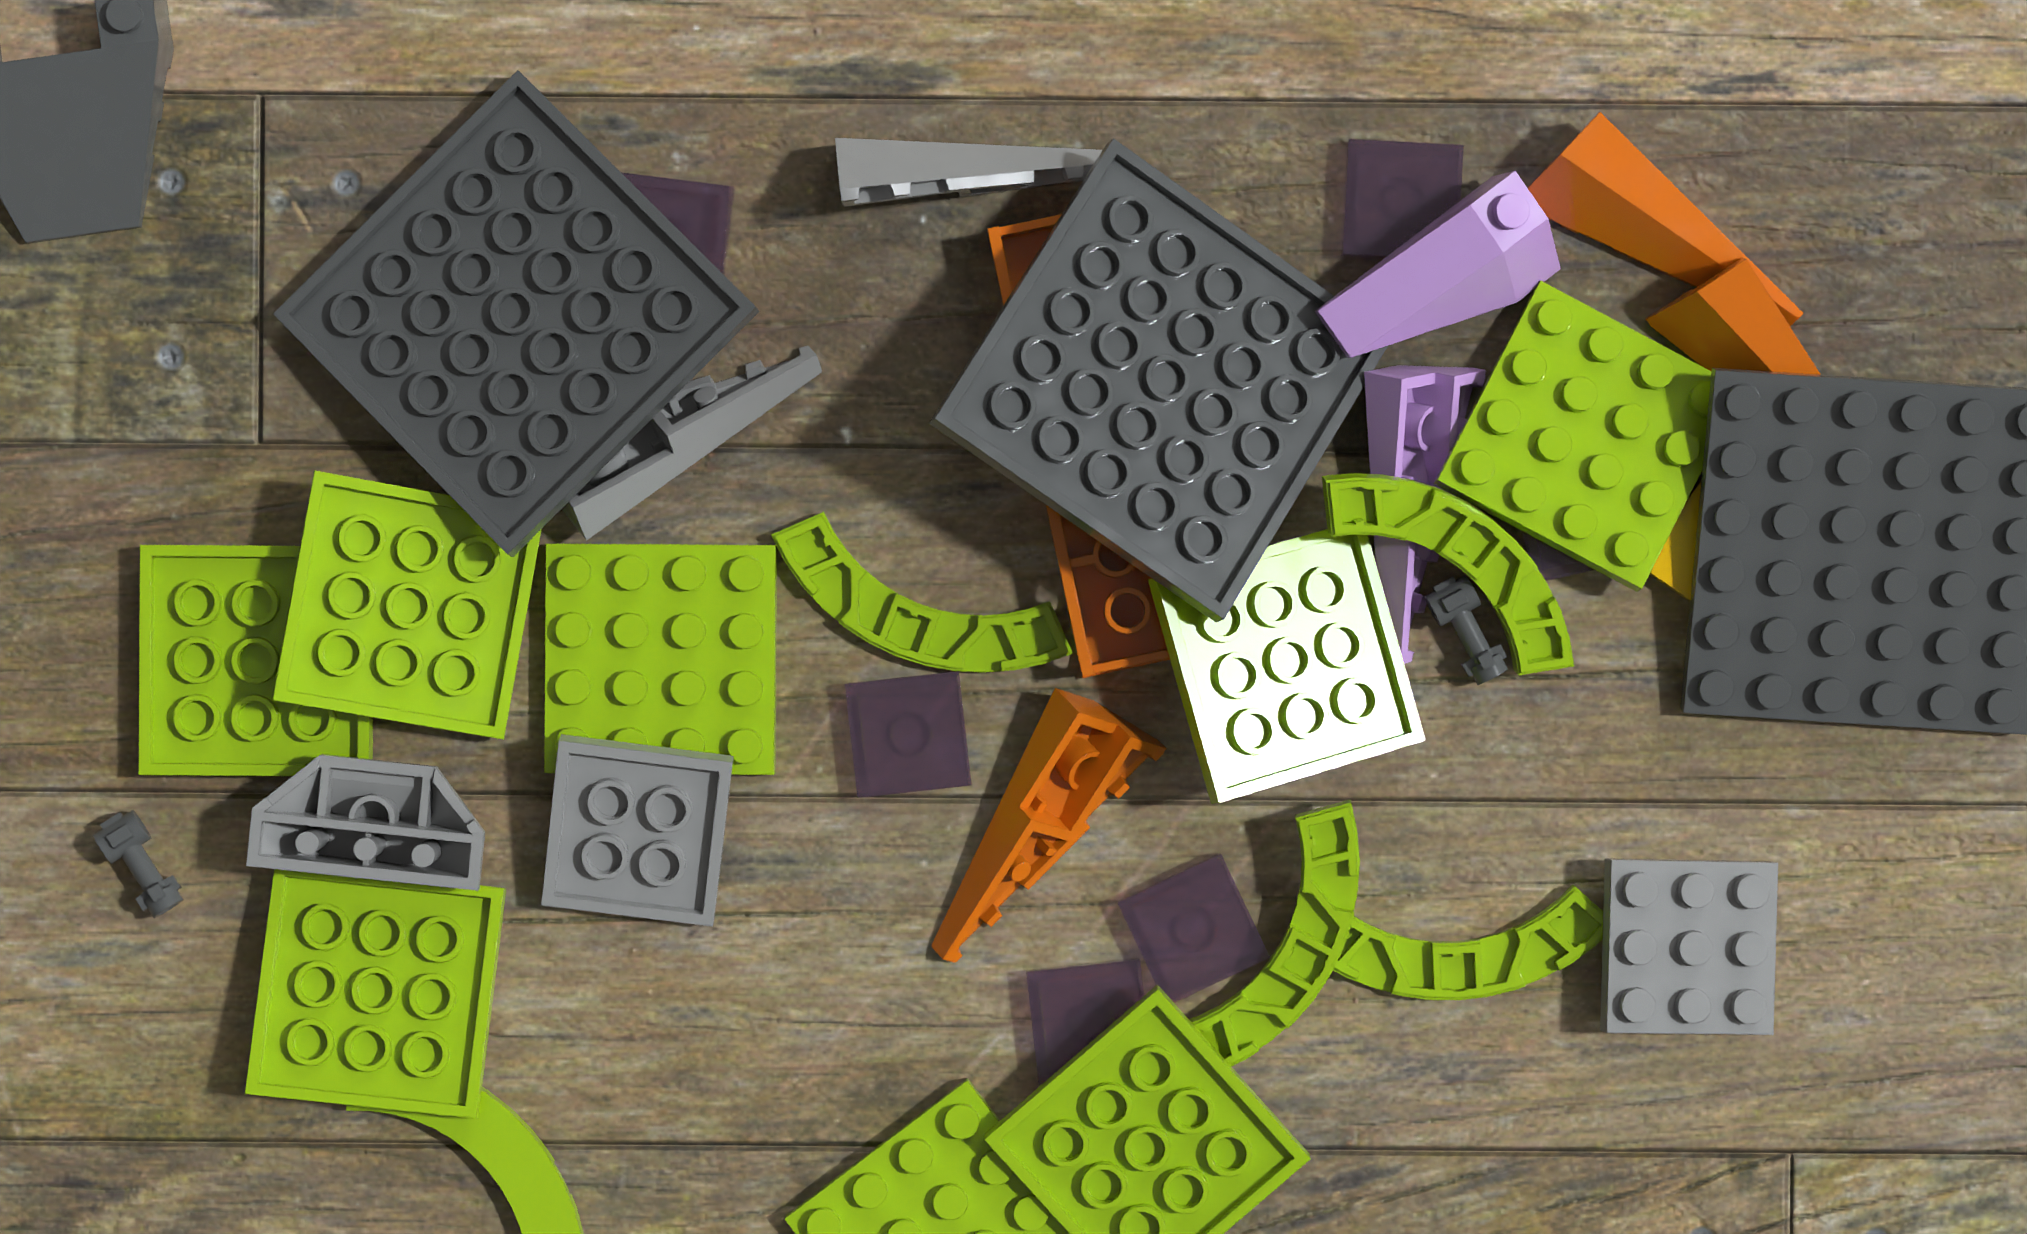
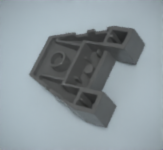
M94 0L101 48L3 62L0 47V199L25 243L30 244L142 228L154 162L152 152L158 122H161L164 102L162 97L168 68L171 69L174 52L167 0Z

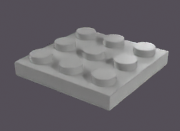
M561 734L558 742L541 905L713 927L734 756Z
M1605 858L1600 1031L1605 1033L1774 1035L1778 863L1773 861Z

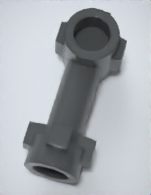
M1464 575L1456 580L1452 576L1433 586V592L1424 596V599L1440 627L1448 622H1451L1469 656V659L1461 664L1467 677L1473 676L1477 685H1480L1507 671L1508 668L1503 660L1507 655L1501 644L1493 647L1489 646L1471 610L1481 606V602L1467 576Z
M134 810L125 815L119 812L100 824L102 829L93 834V837L111 864L120 858L124 860L143 890V893L136 898L143 911L149 910L153 918H156L184 900L178 892L182 887L175 876L172 875L163 879L142 847V844L152 838Z

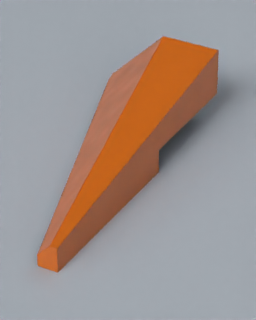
M1601 112L1589 121L1563 151L1527 187L1548 219L1561 224V227L1574 233H1581L1611 247L1618 253L1691 286L1698 287L1743 257L1748 260L1789 326L1803 315V312Z
M1743 257L1695 289H1690L1646 318L1653 329L1702 367L1712 371V368L1821 375L1750 263Z
M1055 688L931 945L942 960L956 963L963 956L959 947L983 923L992 927L1002 917L999 907L1021 885L1029 890L1090 828L1086 821L1088 817L1110 795L1119 799L1130 788L1126 779L1148 757L1157 761L1167 748L1154 737L1096 701Z

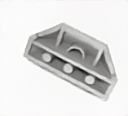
M321 754L252 808L246 866L478 891L480 890L485 830L437 766Z

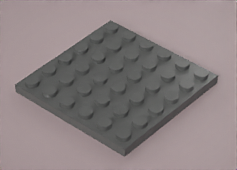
M517 70L273 314L509 556L514 557L760 311Z
M1113 138L1102 150L931 418L929 424L1217 623L1225 619L1365 385L1364 372L1375 369L1388 346L1347 358L1315 313L1318 308L1334 297L1331 293Z
M1712 368L1680 704L1682 712L2027 735V388Z

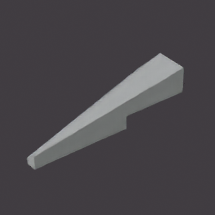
M835 138L840 194L844 207L959 192L960 197L1079 182L1085 179L1102 150Z
M809 346L799 348V356L789 361L769 367H764L760 360L745 364V374L716 383L710 375L689 381L562 508V511L587 541L822 373L816 353Z

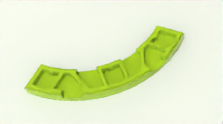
M1361 473L1322 476L1327 530L1332 537L1378 535L1403 541L1408 540L1435 551L1458 566L1483 591L1495 609L1504 628L1510 647L1513 670L1518 675L1574 667L1570 637L1563 614L1546 580L1538 570L1535 562L1519 543L1488 515L1465 500L1446 491L1411 479L1383 474Z
M825 512L771 535L785 563L801 586L827 613L843 627L869 644L897 657L925 666L951 671L986 673L1012 671L1042 665L1073 654L1050 601L1011 613L970 615L938 610L898 594L872 576L847 551L834 532Z
M1351 799L1295 814L1301 847V880L1291 921L1279 946L1259 973L1238 993L1219 1006L1189 1019L1231 1067L1257 1053L1261 1047L1295 1023L1314 1001L1330 977L1343 951L1353 921L1360 868L1358 833Z
M1571 885L1556 901L1523 923L1496 934L1461 941H1427L1408 938L1384 931L1353 916L1343 951L1333 970L1353 981L1398 996L1425 1000H1467L1490 997L1518 990L1557 970L1560 971L1595 947L1603 939V911L1577 887Z
M482 1087L478 1119L346 1105V1111H373L408 1118L429 1126L454 1140L471 1153L499 1185L512 1207L521 1234H584L573 1196L569 1193L567 1185L555 1165V1160L533 1129L511 1107L484 1087Z

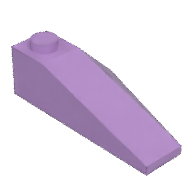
M1516 171L1492 176L1318 308L1315 313L1346 357L1352 358L1517 303L1533 291L1540 280L1546 281L1561 269L1549 219Z

